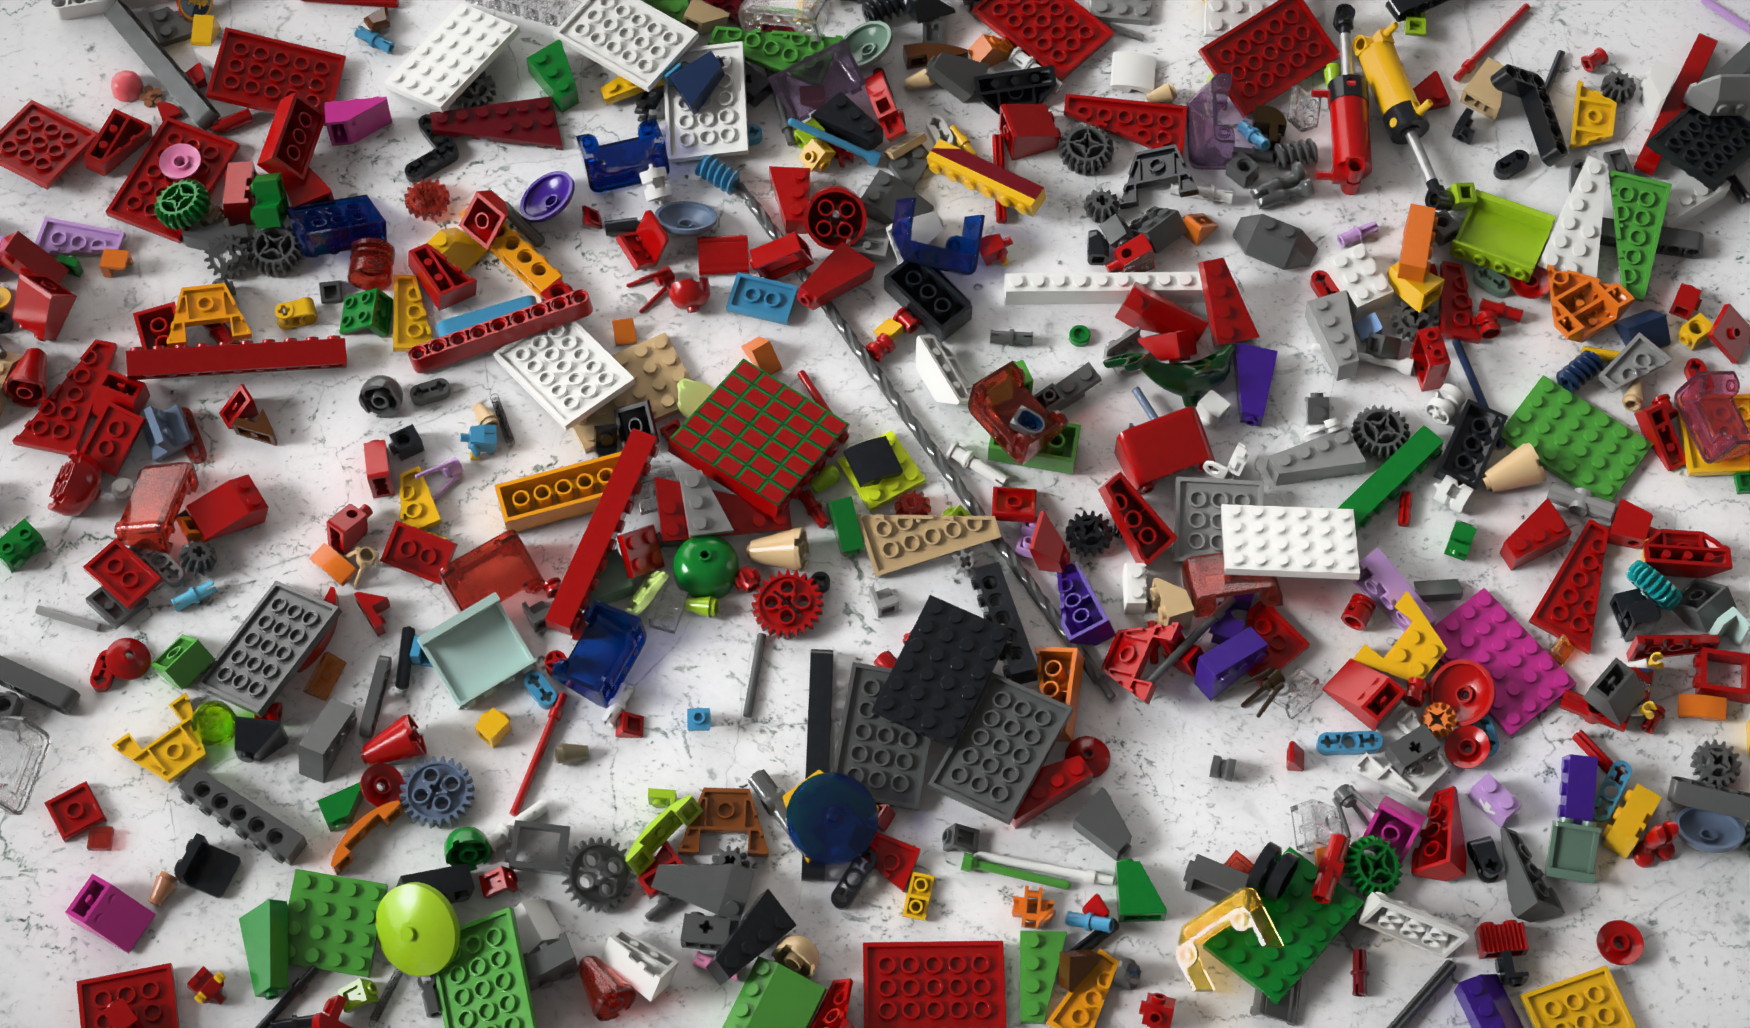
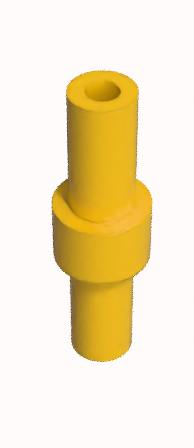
M952 125L949 129L960 149H964L977 156L978 154L970 145L971 142L968 137L963 135L956 125Z

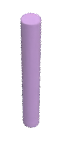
M1701 0L1702 4L1750 34V24L1713 0Z

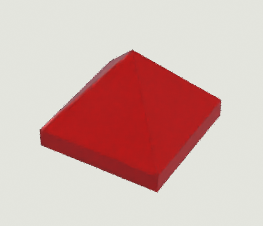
M585 205L582 206L583 225L602 229L599 211Z

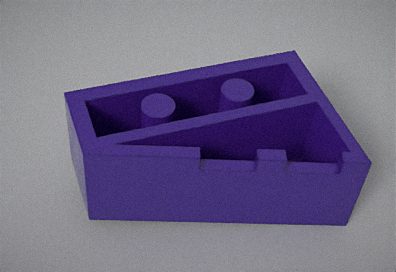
M1251 626L1198 657L1194 684L1212 701L1256 664L1261 663L1265 659L1268 644Z
M1574 754L1562 757L1561 783L1559 788L1561 805L1558 806V818L1574 819V824L1582 825L1583 820L1593 822L1598 757Z

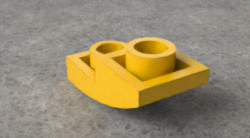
M912 872L903 917L922 921L926 920L935 876Z

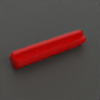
M1583 730L1577 731L1572 739L1588 756L1598 757V766L1608 774L1614 762ZM1615 768L1614 770L1617 771V775L1613 781L1618 783L1621 775L1626 774L1621 769Z

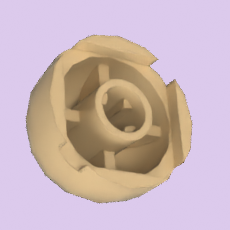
M791 935L782 939L771 954V958L774 956V962L789 968L809 980L819 965V952L809 938L800 935Z

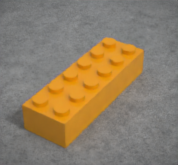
M621 452L496 484L495 490L507 534L595 511Z

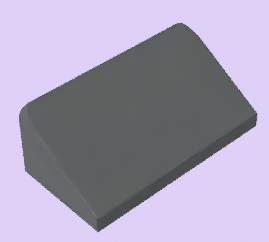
M1458 579L1414 581L1415 592L1424 602L1461 600L1463 595Z

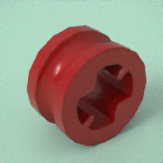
M551 578L543 584L542 589L547 592L548 598L556 596L561 585L560 578Z

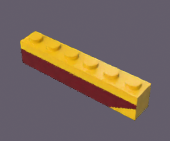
M941 139L938 140L926 157L928 167L933 173L944 175L950 181L959 182L967 189L976 190L986 198H993L1003 206H1010L1023 215L1027 214L1034 217L1046 200L1044 187Z

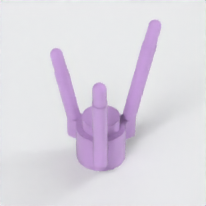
M456 457L415 475V478H420L442 470L446 478H452L433 496L434 501L454 482L461 479L459 474L464 470Z

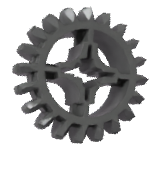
M1089 122L1086 126H1082L1080 123L1078 128L1072 125L1071 130H1066L1060 139L1058 148L1059 157L1062 159L1063 165H1068V170L1074 168L1076 174L1082 171L1083 175L1086 172H1090L1093 175L1095 170L1100 173L1102 168H1107L1114 154L1113 140L1110 139V134H1105L1104 128L1098 130L1097 124L1094 127H1090Z
M282 224L281 227L265 228L264 230L258 229V235L252 234V240H248L247 251L251 252L248 255V259L251 260L252 267L255 270L258 269L260 274L266 273L268 277L272 273L276 277H278L279 273L286 276L287 270L293 272V266H299V260H303L304 246L302 238L290 226L285 228V225Z
M1375 404L1371 410L1366 407L1353 421L1352 437L1358 448H1362V454L1369 453V459L1374 455L1377 456L1378 461L1382 456L1387 461L1390 455L1392 456L1410 437V431H1408L1409 424L1405 423V417H1399L1400 411L1392 412V406L1388 410L1385 409L1384 405L1380 409ZM1383 428V432L1378 437L1379 432H1381V429Z

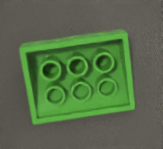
M758 956L722 1028H808L827 989L779 963Z

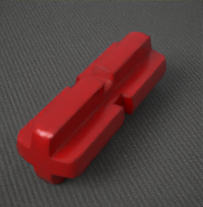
M1402 491L1400 495V510L1398 514V525L1400 527H1409L1413 497L1410 491Z

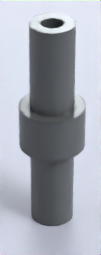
M664 895L657 901L658 904L645 914L646 919L651 922L663 911L667 912L673 907V903L678 898Z

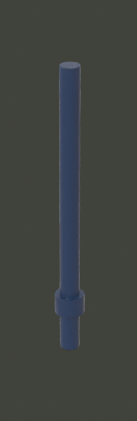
M1460 339L1453 340L1452 344L1477 402L1489 408ZM1501 434L1496 443L1498 450L1506 448Z

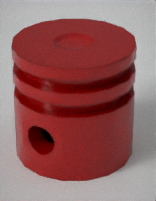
M1355 593L1341 615V620L1352 629L1364 630L1376 609V603L1366 595Z

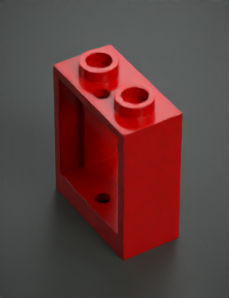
M796 232L749 250L751 255L749 262L752 269L756 270L760 277L770 280L779 279L814 264L809 245Z
M1439 326L1420 329L1417 331L1409 356L1410 359H1414L1413 368L1421 392L1441 388L1451 361Z
M1702 647L1698 655L1695 654L1693 659V668H1696V675L1693 676L1692 688H1695V694L1727 698V701L1750 704V654ZM1707 661L1741 665V688L1708 684Z

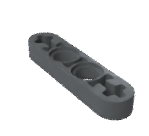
M379 655L360 723L359 735L361 737L372 738L374 735L392 666V658L389 656Z

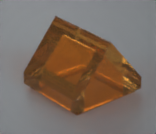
M1562 634L1556 639L1547 653L1559 665L1563 666L1573 652L1574 647L1567 637Z

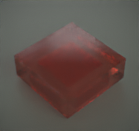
M90 826L87 842L88 851H112L115 829L108 826Z

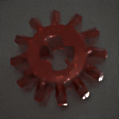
M915 489L912 490V493L905 490L903 496L898 495L897 502L894 503L895 515H928L931 512L929 497H924L923 491L916 494Z

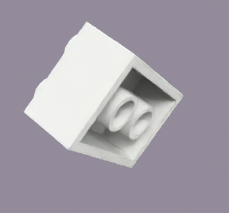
M1362 243L1325 259L1323 271L1329 274L1340 292L1347 290L1350 313L1354 320L1390 305L1394 290Z

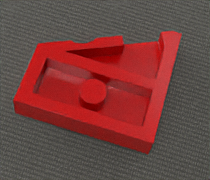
M667 840L661 846L657 855L653 856L655 861L637 878L649 899L662 893V891L651 887L658 865L683 864Z

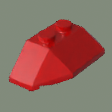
M1660 529L1643 543L1645 563L1663 576L1706 578L1733 568L1730 548L1726 545L1723 546L1718 540L1705 532Z

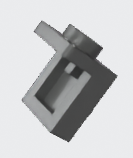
M1310 393V397H1305L1307 402V423H1324V421L1329 419V397H1323V393Z

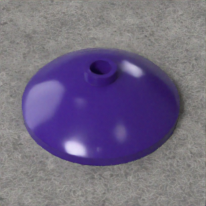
M564 171L550 172L538 178L529 186L521 199L520 212L527 221L533 223L545 222L558 216L572 200L575 190L573 178Z

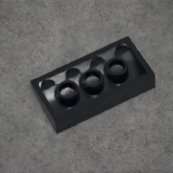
M1468 399L1433 477L1443 481L1445 476L1449 475L1458 480V485L1465 484L1476 490L1508 416Z

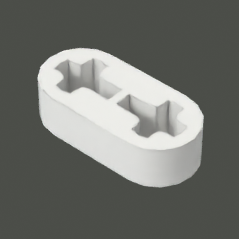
M936 114L929 116L926 121V130L934 145L941 139V136L944 140H947V143L953 145V134L943 117ZM932 123L939 125V129L937 130L936 126L932 125Z

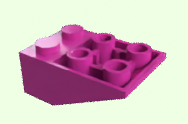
M387 96L325 102V121L332 146L354 144L392 123Z
M93 873L65 911L71 922L128 954L156 916L155 913Z

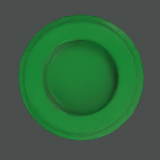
M1076 325L1071 328L1069 333L1071 344L1076 347L1086 346L1090 341V330L1083 325Z

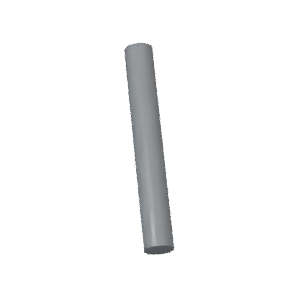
M38 605L35 613L96 632L101 627L100 623Z

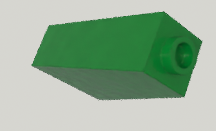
M268 899L239 918L255 997L273 1000L288 989L287 901Z

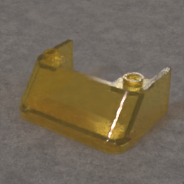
M1241 887L1182 926L1176 958L1193 992H1212L1215 990L1199 958L1197 946L1229 925H1232L1237 931H1247L1253 928L1262 947L1280 948L1284 946L1258 893L1253 888Z

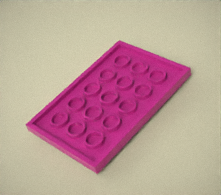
M1485 588L1433 626V629L1447 648L1438 660L1442 666L1454 660L1467 659L1479 663L1491 674L1495 683L1496 696L1488 715L1509 737H1512L1563 696L1565 689L1572 690L1577 684Z

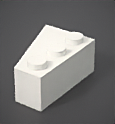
M621 928L609 936L601 956V960L650 1002L670 985L679 964L678 960Z

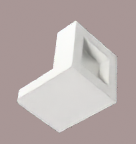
M1210 390L1197 403L1196 410L1201 418L1216 428L1229 415L1231 403L1214 390Z

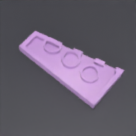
M45 217L35 244L50 255L103 254L104 248L121 250L127 236L122 231Z

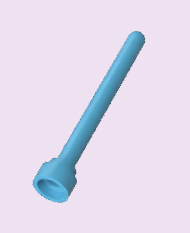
M794 118L788 120L790 126L865 158V161L873 167L877 166L882 152L876 149L865 150Z

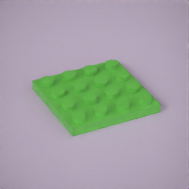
M296 869L288 903V964L309 968L314 966L320 970L370 978L377 944L375 917L381 900L387 894L388 885Z

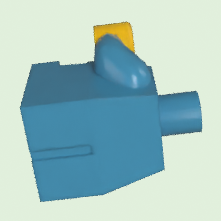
M482 424L472 426L468 434L460 433V442H468V449L471 450L470 460H479L480 452L494 453L497 445L496 425Z

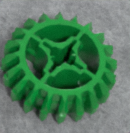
M188 178L186 181L180 179L178 183L174 181L173 185L167 186L165 191H161V196L156 197L157 202L154 204V211L161 224L168 227V229L173 228L177 231L181 228L184 230L186 226L192 227L193 223H199L198 220L200 218H205L204 213L209 212L208 207L211 205L210 194L205 186L196 179L191 180Z
M1369 835L1367 837H1360L1350 844L1344 862L1347 864L1344 865L1343 869L1347 870L1348 873L1344 878H1350L1351 880L1349 886H1356L1355 893L1363 892V897H1368L1372 892H1381L1388 895V893L1396 889L1395 886L1401 883L1398 879L1403 875L1399 871L1403 864L1398 863L1401 855H1395L1394 852L1397 847L1390 848V841L1383 842L1382 837L1375 838L1374 835ZM1370 850L1374 852V855L1365 854L1363 851ZM1372 878H1375L1376 880H1377V879H1380V880L1382 881V883H1381V884L1374 883V882L1371 881V879H1372Z

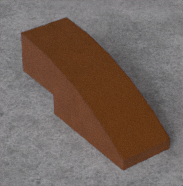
M940 43L903 45V59L907 70L927 66L929 60L933 56L937 57L941 52L968 59L967 49Z

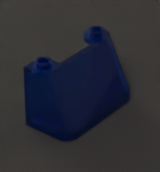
M656 118L640 123L637 131L638 137L599 146L597 138L592 134L576 136L587 181L593 192L602 193L642 184L639 173L647 171L649 164H653V167L656 168L665 166L667 175L669 174L670 167L665 140Z
M594 599L591 606L585 609L584 618L587 626L567 660L562 658L554 663L551 674L556 681L606 709L609 707L608 702L611 698H614L620 684L626 679L643 649L647 634L640 617Z

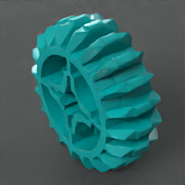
M1637 560L1625 573L1627 579L1636 588H1640L1644 595L1649 599L1653 598L1657 605L1667 611H1671L1683 598L1679 589L1658 571L1641 560Z

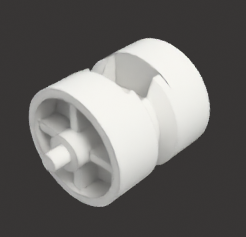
M649 164L647 171L639 173L642 185L646 186L644 193L647 202L656 200L661 205L664 204V198L673 195L670 183H666L668 175L665 166L656 168L653 167V164Z
M1446 383L1437 391L1435 397L1428 402L1425 410L1429 417L1437 423L1447 424L1455 415V411H1458L1465 403L1466 399L1460 389Z
M1449 475L1445 476L1442 483L1438 484L1435 482L1433 485L1437 488L1433 500L1443 505L1448 503L1450 509L1459 514L1463 512L1466 506L1470 505L1472 507L1474 505L1470 499L1474 489L1465 484L1458 485V480Z

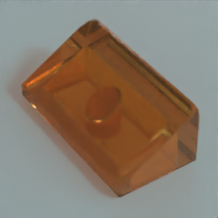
M330 652L324 653L303 692L327 701L347 662Z

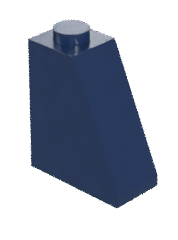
M712 51L670 75L673 86L693 115L698 113L725 76L722 68L725 65L719 55L715 57Z

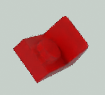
M363 592L354 593L356 603L376 635L379 637L386 633L384 628L386 621L381 612L390 608L388 598Z

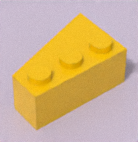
M1638 783L1633 790L1629 788L1622 799L1626 802L1624 807L1618 806L1612 816L1615 819L1613 826L1608 824L1601 835L1605 837L1602 846L1627 859L1662 797Z

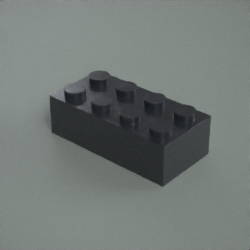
M916 252L884 276V290L902 307L906 306L913 317L919 318L921 320L920 324L931 335L934 334L941 343L972 319L973 306Z

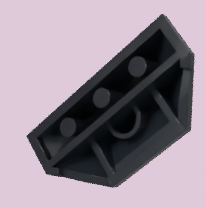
M1054 65L974 76L976 97L997 114H1000V105L1042 104L1057 86Z

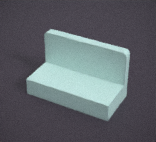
M1733 606L1717 618L1708 634L1719 635V638L1726 634L1736 646H1739L1750 630V623Z

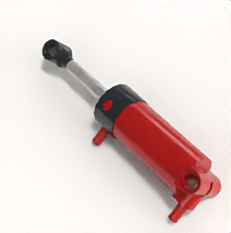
M1340 4L1335 10L1333 27L1339 32L1341 75L1329 82L1328 90L1313 89L1311 91L1312 97L1327 98L1333 159L1331 172L1317 171L1315 178L1316 180H1331L1332 184H1341L1342 192L1351 196L1358 193L1362 179L1369 176L1372 172L1368 81L1362 76L1353 74L1351 30L1354 28L1355 9L1349 4Z

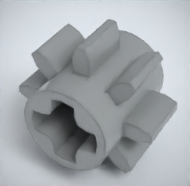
M961 549L960 556L956 554L952 556L956 561L950 567L956 568L955 575L964 573V576L968 577V571L973 572V568H975L973 565L978 562V559H973L972 557L973 551L967 554L964 549ZM966 559L968 562L967 565L963 568L961 566V561Z

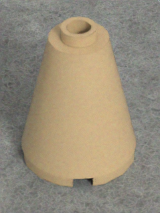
M1525 443L1484 473L1482 482L1486 490L1490 489L1494 493L1546 481V475L1543 466L1539 465V457L1530 443Z
M803 527L752 540L750 545H747V557L751 558V561L754 563L794 571L798 570L800 572L806 571L809 561L804 560L806 553H809L807 533L803 531Z

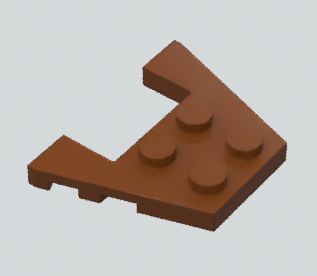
M704 787L697 802L703 809V812L687 827L683 841L678 848L679 855H700L701 833L748 834V857H769V850L764 839L750 789Z

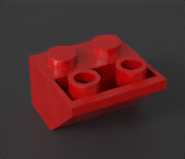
M107 369L96 387L91 415L98 418L107 400L140 415L151 395L144 382L138 380L128 381L127 376Z

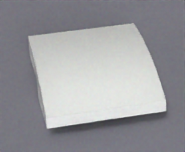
M1114 52L1110 87L1127 93L1132 89L1146 94L1154 90L1156 57L1134 52Z

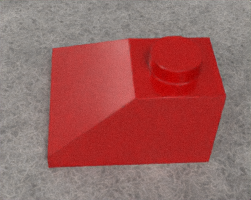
M492 190L476 191L458 226L485 249L490 250L508 217L506 202Z
M1040 510L1029 550L1038 570L1064 573L1066 565L1068 566L1070 563V553L1045 511Z

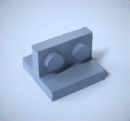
M178 404L164 412L151 405L144 409L148 421L143 427V432L153 459L156 462L163 461L194 442L183 410Z

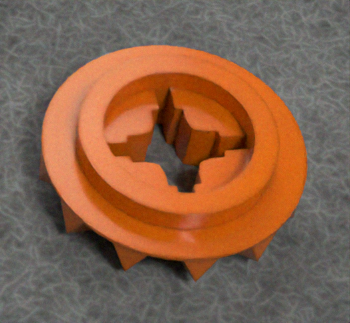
M1433 702L1432 705L1425 707L1424 713L1421 714V725L1425 724L1435 738H1444L1455 729L1457 722L1455 711L1443 702ZM1433 714L1443 716L1441 721L1444 726L1437 723L1433 725L1435 722Z

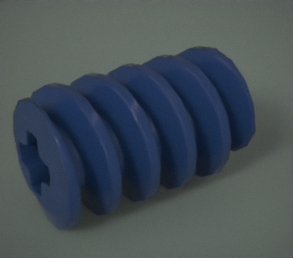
M1585 350L1569 362L1568 365L1564 366L1562 370L1558 371L1556 379L1560 386L1574 394V390H1579L1581 385L1583 386L1587 381L1592 380L1593 376L1598 375L1599 371H1603L1605 366L1597 354Z

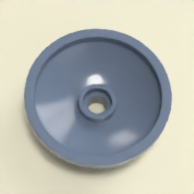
M672 202L661 206L655 212V216L663 229L670 234L680 237H692L705 233L717 223L716 211L710 206L698 202Z
M1693 807L1683 809L1675 818V822L1679 827V838L1690 847L1707 853L1729 852L1738 848L1745 839V827L1739 818Z

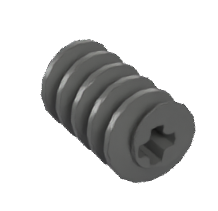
M1307 138L1306 141L1301 139L1298 143L1296 141H1291L1290 144L1283 142L1282 145L1276 143L1273 147V160L1276 169L1279 163L1285 169L1287 162L1292 166L1295 161H1300L1302 164L1304 159L1307 165H1310L1311 158H1313L1315 164L1318 163V149L1311 138Z

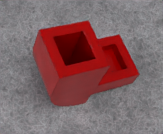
M1182 632L1176 644L1160 641L1164 649L1161 654L1165 660L1186 640ZM1193 644L1173 666L1182 673L1195 677L1198 657L1203 655L1204 652L1200 646Z
M341 995L329 998L323 1007L325 1014L318 1013L313 1016L312 1028H353L338 1021L347 998Z

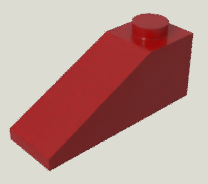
M1652 404L1635 412L1634 415L1642 434L1653 443L1652 448L1668 471H1672L1686 464L1684 451L1665 404Z

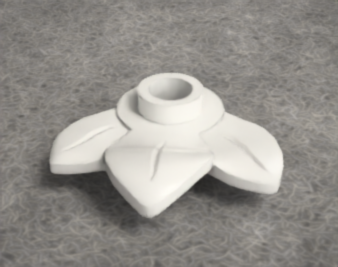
M1334 417L1324 421L1325 425L1319 424L1307 427L1304 437L1321 430H1325L1326 434L1342 429V419L1337 421V418Z

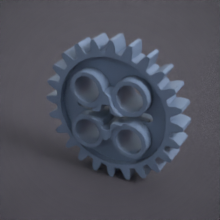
M435 756L432 757V762L430 763L424 758V765L421 766L415 763L417 770L408 769L410 777H403L406 784L400 785L403 793L399 794L400 799L404 800L401 803L402 807L406 809L407 816L412 815L413 822L420 819L422 827L426 822L429 823L430 829L433 828L435 823H438L439 828L442 829L443 822H446L450 827L451 819L459 822V814L467 815L464 808L472 807L471 802L468 801L475 798L474 794L471 793L475 791L474 785L471 784L473 782L472 776H468L467 768L462 770L463 767L460 762L455 765L453 758L448 763L444 756L441 757L440 762H437ZM437 776L434 781H427L428 777ZM450 784H458L455 789L447 788ZM419 796H427L424 801H417ZM442 803L448 804L444 809L437 808Z

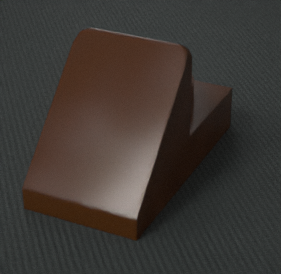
M263 409L256 423L249 418L235 417L232 425L237 435L274 446L277 445L276 436Z

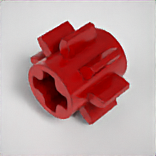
M744 566L737 570L734 585L739 592L744 589L745 593H752L757 590V586H760L761 575L757 568L751 570L749 566Z

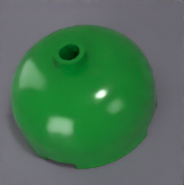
M716 535L689 538L678 548L673 560V574L676 585L683 594L686 593L693 598L713 596L716 599L723 598L733 588L734 578L737 576V570L739 569L738 556L732 545Z

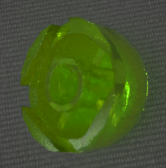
M210 700L203 702L192 714V732L197 740L206 746L224 745L235 735L236 714L228 704L222 701Z

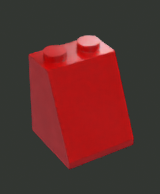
M1046 104L1000 105L999 130L1003 135L1004 143L1012 161L1058 148L1061 132L1058 127H1055L1054 115L1052 111H1048Z
M20 274L12 319L17 321L22 329L34 333V337L40 341L56 340L77 296L47 275Z

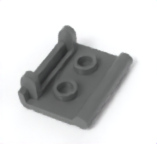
M1302 977L1278 1005L1274 1004L1263 992L1255 989L1250 1014L1253 1016L1260 1014L1295 1026Z

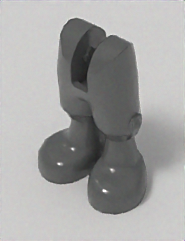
M1300 161L1292 164L1291 173L1285 178H1272L1270 181L1262 183L1250 191L1253 199H1258L1256 205L1259 209L1282 203L1285 204L1291 200V197H1310L1315 193L1312 181L1309 178L1305 179V170ZM1298 184L1293 188L1285 189L1287 186Z

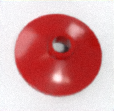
M1537 265L1529 282L1509 276L1511 289L1521 297L1537 299L1549 292L1548 273Z
M121 638L114 641L108 647L105 662L108 670L114 676L123 680H135L142 677L148 671L151 664V655L148 648L139 640ZM130 653L133 655V658H127L125 654Z
M1472 725L1460 726L1447 736L1444 750L1447 759L1454 766L1461 769H1472L1484 763L1489 756L1490 741L1482 729ZM1467 747L1473 748L1470 753L1465 752Z
M1091 736L1076 738L1068 745L1065 752V759L1081 755L1092 771L1093 778L1101 776L1107 770L1110 763V753L1107 746L1101 740ZM1090 752L1092 753V756L1086 757L1084 753Z
M377 763L364 771L360 787L364 798L370 804L380 807L389 802L401 800L399 794L403 792L400 789V785L405 783L402 775L395 767L385 763ZM377 784L382 786L383 791L378 790Z
M1623 920L1607 922L1600 928L1597 934V948L1600 954L1612 964L1620 966L1632 964L1639 959L1643 952V937L1640 931L1629 922ZM1614 943H1620L1622 948L1615 947Z

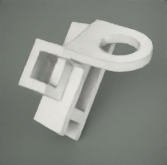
M1239 441L1227 467L1214 461H1206L1203 465L1204 471L1217 479H1234L1235 475L1240 476L1250 456L1246 453L1249 447ZM1208 466L1217 468L1218 472L1212 471Z

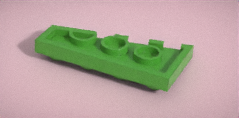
M1020 931V1024H1044L1059 966V952L1063 950L1067 935L1066 931Z

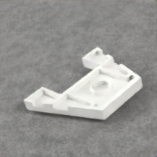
M1412 709L1397 723V726L1406 734L1421 725ZM1366 752L1351 769L1417 801L1447 772L1448 767L1440 753L1437 752L1438 756L1431 762L1427 763L1424 761L1419 764L1420 767L1411 774L1407 772L1400 776L1391 763L1383 768Z

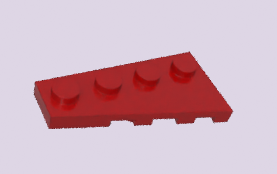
M1442 261L1440 264V277L1445 279L1441 297L1439 298V329L1443 338L1460 339V341L1479 344L1482 339L1477 331L1476 326L1478 323L1476 316L1474 317L1473 303L1468 295L1467 290L1469 287L1463 264Z

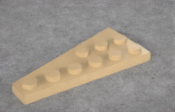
M856 514L875 577L1002 537L995 516Z

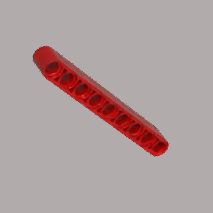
M1701 33L1698 34L1633 169L1650 176L1654 175L1662 156L1653 152L1651 148L1646 146L1649 138L1687 107L1688 104L1684 103L1682 98L1690 84L1695 82L1698 84L1718 40Z
M575 290L416 345L409 350L408 357L415 372L426 373L587 317L593 312V306L586 290Z

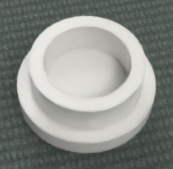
M119 478L111 486L113 495L120 499L129 498L134 490L133 483L127 478Z

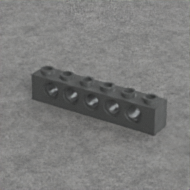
M196 766L192 768L178 786L182 794L180 796L182 800L189 805L196 804L199 806L198 809L206 816L210 817V815L218 818L217 822L225 828L230 826L235 829V833L240 838L252 840L254 842L253 845L262 852L265 850L272 853V858L281 864L286 862L291 866L308 844L304 835ZM210 791L207 796L200 797L203 792ZM228 803L225 808H218L220 804ZM246 814L243 820H236L239 815ZM264 826L262 831L254 832L257 827ZM276 838H283L280 843L273 844Z

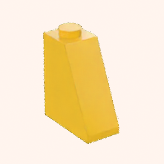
M1399 262L1389 268L1387 272L1388 283L1394 292L1416 311H1423L1441 297L1445 279L1429 272L1428 275L1424 274L1423 282L1397 278Z

